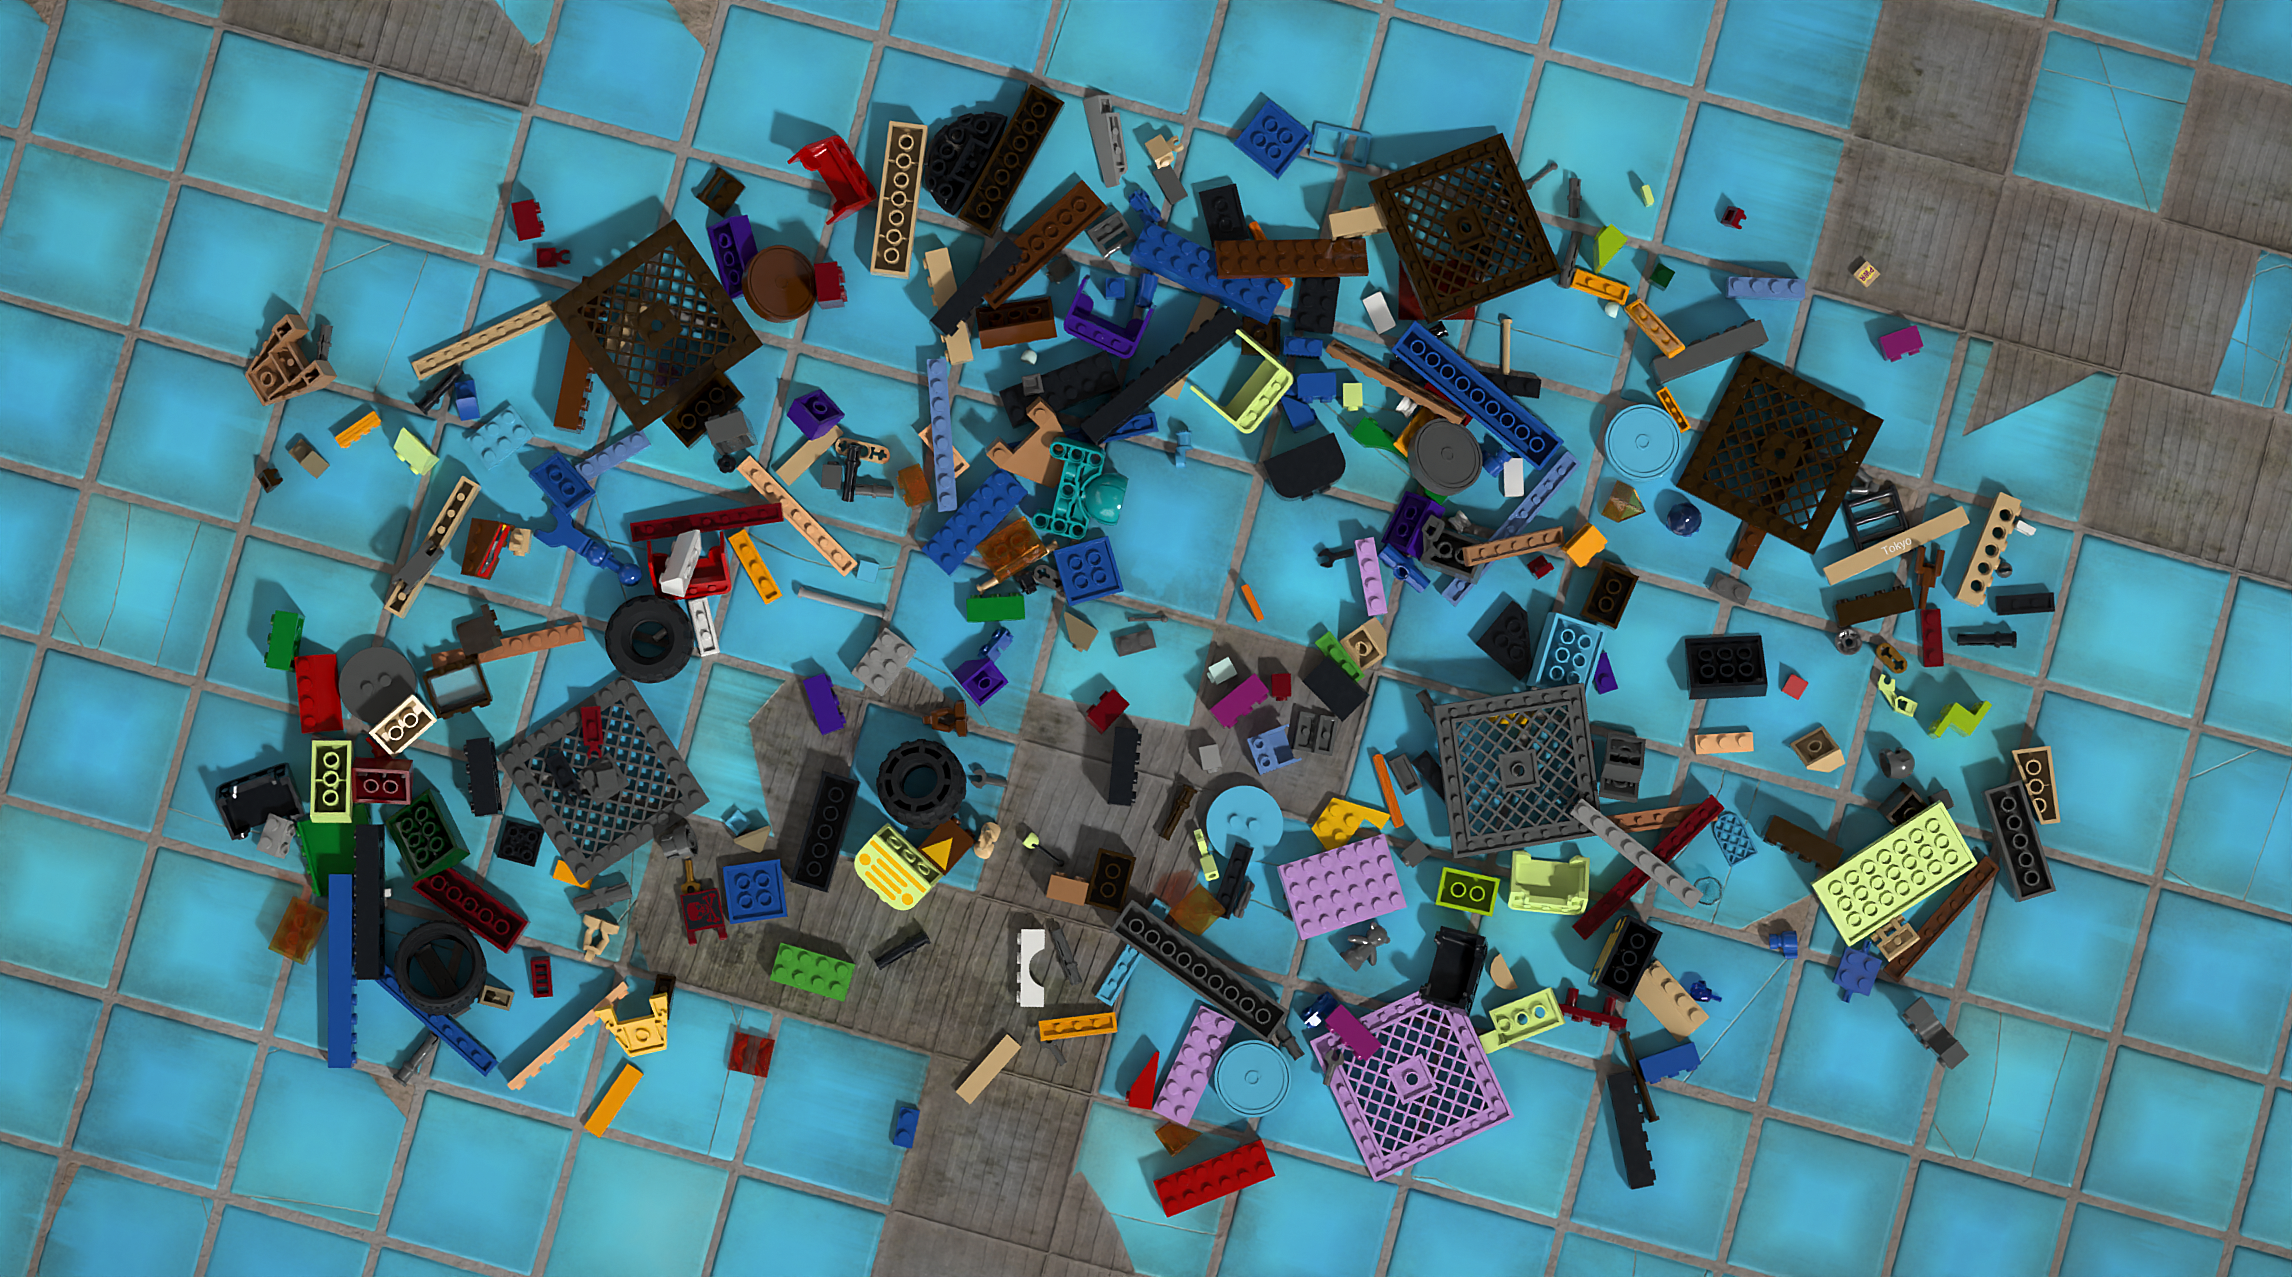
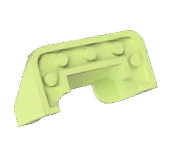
M1513 851L1508 907L1514 910L1543 913L1583 914L1588 901L1590 858L1576 855L1569 860V863L1531 860V855L1527 851Z

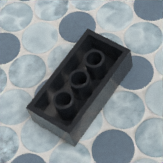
M1115 727L1108 805L1131 807V803L1136 801V791H1133V784H1137L1138 772L1134 771L1135 765H1139L1140 753H1136L1137 746H1141L1142 734L1138 733V729Z
M486 737L466 740V744L463 747L464 755L468 756L469 764H466V773L470 775L471 783H468L469 794L473 796V802H470L471 813H474L475 817L479 818L503 815L494 738Z

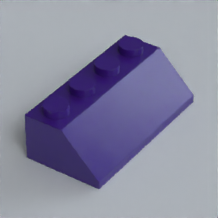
M748 215L732 216L707 228L723 288L732 300L744 297L741 283L743 270L750 258L758 253Z

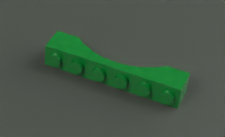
M1364 416L1350 434V437L1364 448L1387 450L1401 457L1409 464L1408 457L1393 445L1395 440L1392 437L1394 435L1385 428L1384 430L1380 429L1377 426L1379 423L1372 417L1366 418ZM1423 487L1424 495L1439 505L1448 497L1435 494Z

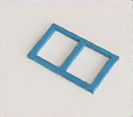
M1316 123L1308 156L1366 168L1372 135ZM1319 128L1341 132L1336 158L1314 153ZM1345 133L1367 138L1362 163L1340 159Z

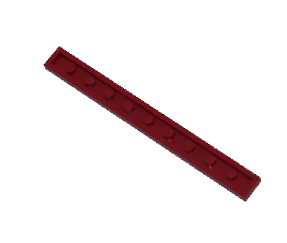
M1711 794L1650 852L1667 864L1725 808ZM1634 866L1571 927L1586 940L1645 885L1651 877L1637 866Z

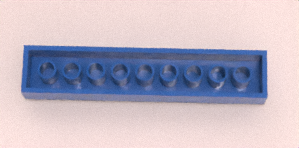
M1417 320L1411 323L1391 348L1394 354L1538 471L1545 466L1564 443L1561 437Z

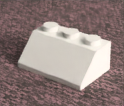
M700 530L679 534L677 541H673L671 557H667L665 562V573H661L659 578L662 592L684 598L702 550Z

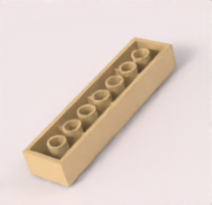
M889 121L870 268L871 275L909 279L928 136L927 125Z

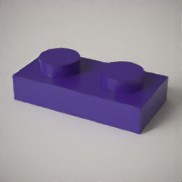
M1606 652L1600 654L1594 674L1599 695L1618 689Z

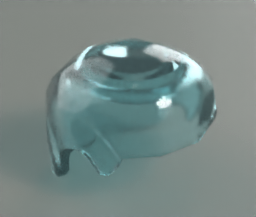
M1714 877L1699 878L1693 885L1704 894L1698 902L1706 906L1717 904L1724 895L1723 885Z

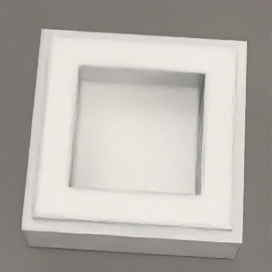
M2020 520L2015 522V530L2028 537L2034 535L2036 528Z

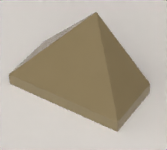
M768 825L737 837L733 841L738 845L761 854L772 828Z

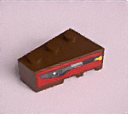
M472 518L461 574L490 580L500 560L498 556L501 549L506 547L508 534L514 530L515 526L498 521Z

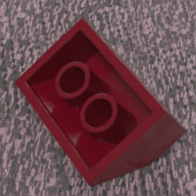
M355 757L351 767L353 802L411 804L414 778L413 760Z

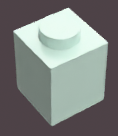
M1229 657L1208 667L1209 672L1206 673L1211 683L1215 682L1216 685L1237 675Z

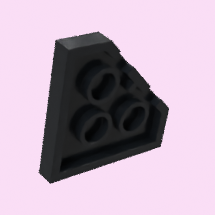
M1512 600L1475 645L1518 681L1532 667L1528 614Z

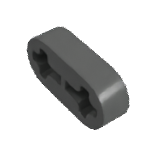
M1039 565L1035 568L1034 577L1038 582L1055 591H1064L1062 586L1056 588V583L1051 580L1052 578L1060 579L1057 571L1046 565ZM1043 568L1046 569V574H1048L1050 578L1048 579L1046 577H1042V579H1040L1039 573H1037V571H1042Z

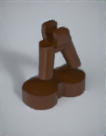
M965 699L956 700L954 709L946 706L932 710L931 716H924L922 718L923 724H932L933 730L948 733L955 729L958 737H967ZM951 714L955 716L956 720L947 725L938 722V718Z

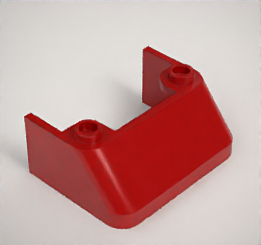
M838 135L804 146L787 161L788 164H792L801 160L805 169L809 171L818 170L837 201L832 205L834 216L826 222L827 225L846 219L877 198L875 188L845 141Z
M719 532L720 545L709 549V558L698 559L684 598L662 592L659 578L661 573H665V562L669 556L665 553L654 554L651 541H647L648 567L655 595L673 601L728 593L731 590V576L724 532Z

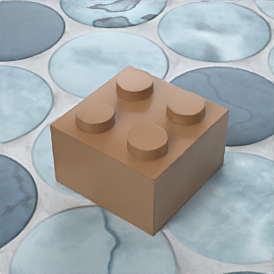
M1056 872L1055 875H1051L1046 897L1084 906L1089 883H1086L1085 878L1075 876L1074 880L1067 878V874Z

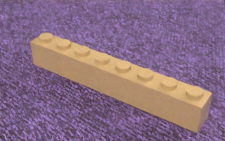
M463 475L421 544L422 546L429 539L435 543L427 553L430 557L439 548L445 551L482 488ZM434 567L408 595L403 593L407 583L403 580L399 582L384 609L404 619Z

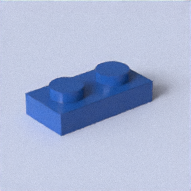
M901 1107L893 1145L912 1149L920 1110Z

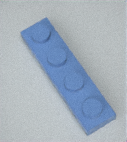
M643 430L640 432L636 431L579 463L575 468L583 479L588 482L652 445Z

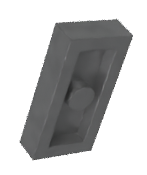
M1716 573L1709 591L1745 606L1752 588L1720 573Z
M1152 629L1115 638L1119 657L1157 648Z

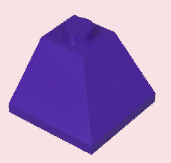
M989 658L965 661L951 673L979 707L1008 683V680Z

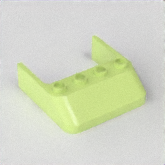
M1237 329L1236 333L1265 357L1262 364L1226 407L1218 404L1197 385H1192L1190 389L1241 432L1251 433L1255 431L1290 388L1294 378L1292 373L1274 355L1244 330Z

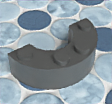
M1920 996L1903 1011L1901 1016L1907 1024H1910L1908 1029L1912 1034H1917L1921 1038L1920 1044L1926 1050L1930 1049L1938 1057L1936 1060L1943 1068L1947 1066L1952 1070L1967 1058L1969 1054L1959 1041L1944 1028L1934 1015V1010Z

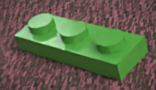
M1330 631L1314 642L1325 657L1330 655L1356 682L1365 677Z

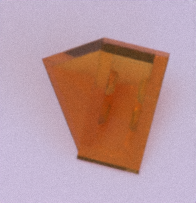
M1617 480L1601 515L1619 523L1646 511L1635 488Z
M1170 1121L1154 1132L1172 1158L1203 1134L1173 1124Z

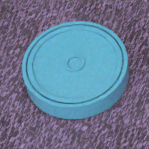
M1648 404L1633 405L1622 410L1611 420L1604 435V452L1611 467L1624 478L1637 482L1652 481L1665 475L1676 464L1682 447L1681 433L1672 416L1663 409Z
M1237 786L1224 791L1214 800L1207 814L1206 830L1212 846L1222 856L1230 860L1235 843L1239 842L1254 848L1249 861L1254 862L1270 854L1279 843L1283 832V816L1277 802L1264 790L1253 786Z
M1245 1040L1232 1045L1222 1054L1215 1068L1214 1083L1220 1100L1228 1109L1238 1115L1255 1118L1274 1112L1284 1103L1290 1092L1292 1075L1287 1059L1275 1046L1261 1040Z

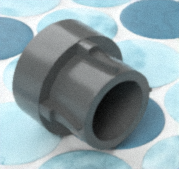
M688 824L677 827L673 833L661 837L662 850L668 860L674 858L687 859L698 855L697 838L692 827Z

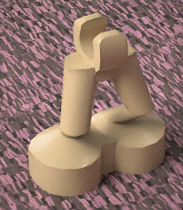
M988 822L982 826L978 842L974 846V852L978 857L988 859L994 849L992 842L997 841L1001 832L998 824Z
M585 913L582 922L589 928L585 931L582 949L587 951L584 959L591 962L594 960L595 954L601 955L610 942L608 934H618L620 925ZM599 929L602 932L603 939L595 947L592 946V934L595 930Z

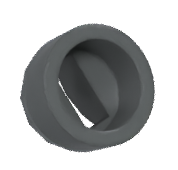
M2006 562L1999 564L1996 570L1997 575L2001 578L2009 577L2013 571L2012 566ZM2009 568L2010 571L2001 572L2000 569Z

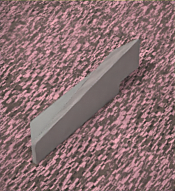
M1098 95L1084 99L1083 105L1106 188L1118 186L1120 184V177L1128 170L1120 114L1112 113L1111 95Z

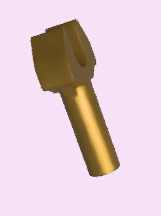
M692 860L685 861L686 882L681 885V891L683 894H688V887L693 886L694 892H699L701 884L694 880Z

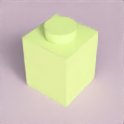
M1362 383L1342 384L1343 408H1347V411H1358V408H1362Z

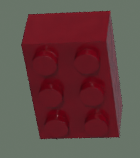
M837 261L814 264L818 303L821 309L845 307L844 302H848L847 291L844 285H842V283H846L842 266H839Z

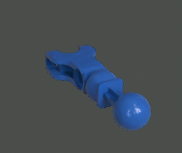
M555 505L550 507L549 512L557 518V528L549 533L537 529L533 534L534 537L549 547L567 546L586 558L591 565L600 567L603 570L608 567L618 574V579L624 586L633 587L642 578V571L637 564H623L613 558L614 553L609 551L605 544L596 543L576 530L572 516L570 514L565 516Z

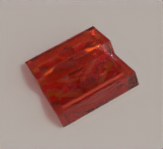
M735 1031L727 1070L767 1078L775 1040Z

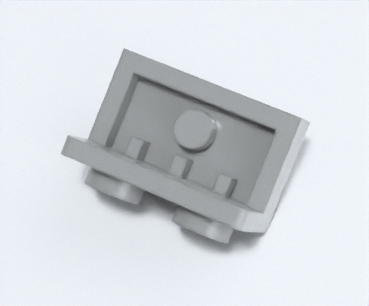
M269 813L256 850L284 859L289 852L291 840L296 833L297 823Z

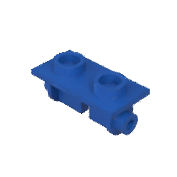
M1142 189L1135 190L1128 197L1129 203L1136 212L1143 209L1144 212L1139 217L1144 224L1149 221L1156 225V222L1163 220L1160 210L1149 201L1150 197L1147 192L1142 191Z
M1003 627L995 630L991 640L979 649L977 656L980 659L989 658L994 663L1001 655L997 648L1000 647L1005 651L1013 641L1014 636Z
M1326 991L1318 996L1316 1002L1305 1008L1299 1017L1310 1029L1312 1027L1315 1028L1324 1019L1320 1013L1323 1011L1328 1016L1337 1007L1338 1002Z

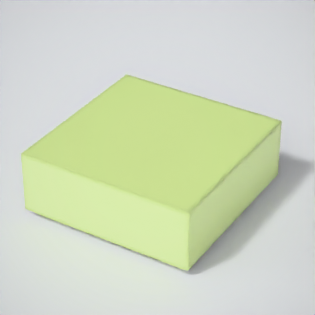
M1648 184L1642 186L1640 192L1645 207L1653 205L1654 198Z

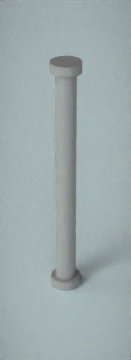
M801 586L798 592V598L813 599L880 617L884 621L888 619L889 610L887 609L883 611L805 590Z

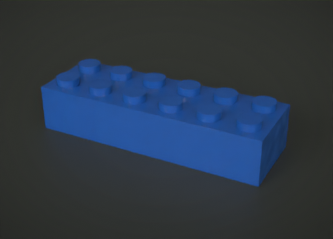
M998 467L921 549L922 552L951 577L1028 495V491L1007 471Z

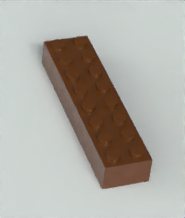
M583 276L582 282H584L590 277ZM609 287L602 293L611 294L612 288ZM598 296L586 304L596 305ZM601 296L600 306L606 307V301L610 298ZM580 307L579 309H577V311H578V313H579L580 315H581V309H582V307ZM585 307L584 317L594 319L595 309ZM599 310L597 319L603 320V318H606L608 311ZM585 321L592 331L593 322ZM596 323L595 333L603 334L604 325ZM570 338L553 426L560 431L581 434V430H584L586 426L584 414L585 411L588 412L590 405L588 393H592L594 382L591 381L592 374L596 372L572 338Z

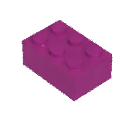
M1254 673L1213 706L1209 712L1223 729L1226 727L1230 729L1238 723L1237 718L1240 715L1245 717L1253 710L1252 706L1256 702L1260 705L1268 698L1267 693L1269 690Z

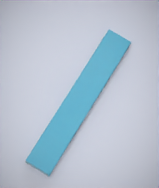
M1155 898L1148 911L1164 921L1171 907ZM1127 944L1095 997L1112 1007L1143 954Z

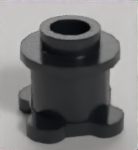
M1032 571L1015 579L1022 588L1021 592H1026L1027 595L1036 592V587L1039 586L1032 576L1034 575Z

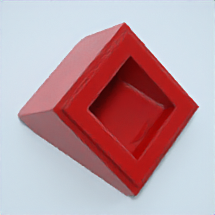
M1790 674L1781 691L1799 700L1808 682L1794 674Z

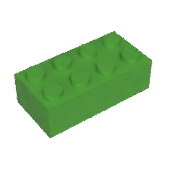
M781 942L770 980L844 1002L856 964Z

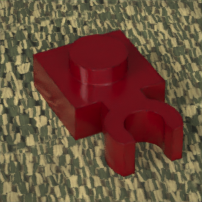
M536 248L537 268H557V262H561L564 265L570 264V260H563L564 254H570V251L567 249L557 253L556 248Z

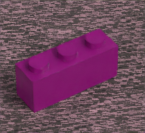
M1339 1004L1324 1019L1326 1022L1325 1027L1332 1034L1336 1032L1340 1036L1338 1040L1345 1047L1350 1045L1354 1049L1352 1054L1359 1061L1362 1059L1367 1061L1382 1046L1342 1004Z

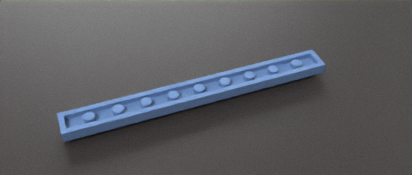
M1567 451L1488 541L1519 535L1582 463ZM1495 561L1485 563L1480 578L1495 563ZM1455 578L1441 595L1456 607L1475 584Z

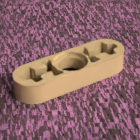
M840 438L835 444L836 451L843 456H847L848 449L842 452L839 444L847 442L862 444L868 448V454L860 456V460L885 464L890 459L889 450L883 446L849 438ZM871 448H875L874 452L880 453L881 450H884V454L887 455V457L882 458V460H879L878 456L873 455V459H870L869 457L872 453Z

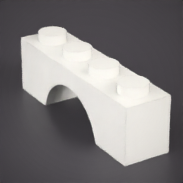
M1021 929V933H1018L1017 944L1021 945V952H1017V964H1021V972H1017V983H1021V991H1017V1003H1020V1007H1044V987L1038 985L1031 978L1029 964L1032 957L1038 951L1045 949V929Z

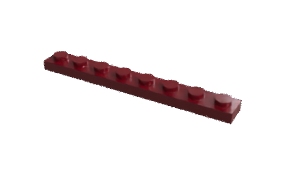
M782 502L634 522L630 523L632 542L675 537L693 530H700V533L784 522Z

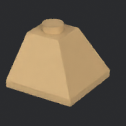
M1376 616L1339 641L1362 672L1387 655L1386 631Z
M1824 726L1790 743L1791 748L1808 770L1829 773L1846 764L1841 749Z

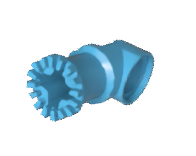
M1181 430L1175 431L1178 444L1175 451L1176 469L1187 468L1184 462H1186V451L1193 450L1190 437L1192 430H1185V432L1184 430L1182 432Z

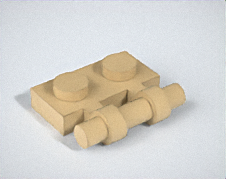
M1902 914L1892 918L1889 923L1882 928L1876 929V932L1870 936L1873 942L1880 938L1882 939V942L1877 944V947L1889 962L1920 940L1909 923L1901 927L1900 923L1905 921ZM1894 928L1897 930L1888 937L1885 935Z

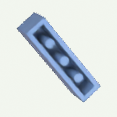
M1728 277L1726 279L1725 299L1803 301L1805 299V279Z

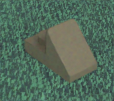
M300 439L288 452L316 479L330 466L303 439Z

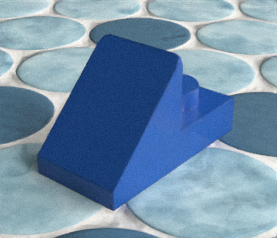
M475 380L456 382V404L461 421L480 418Z

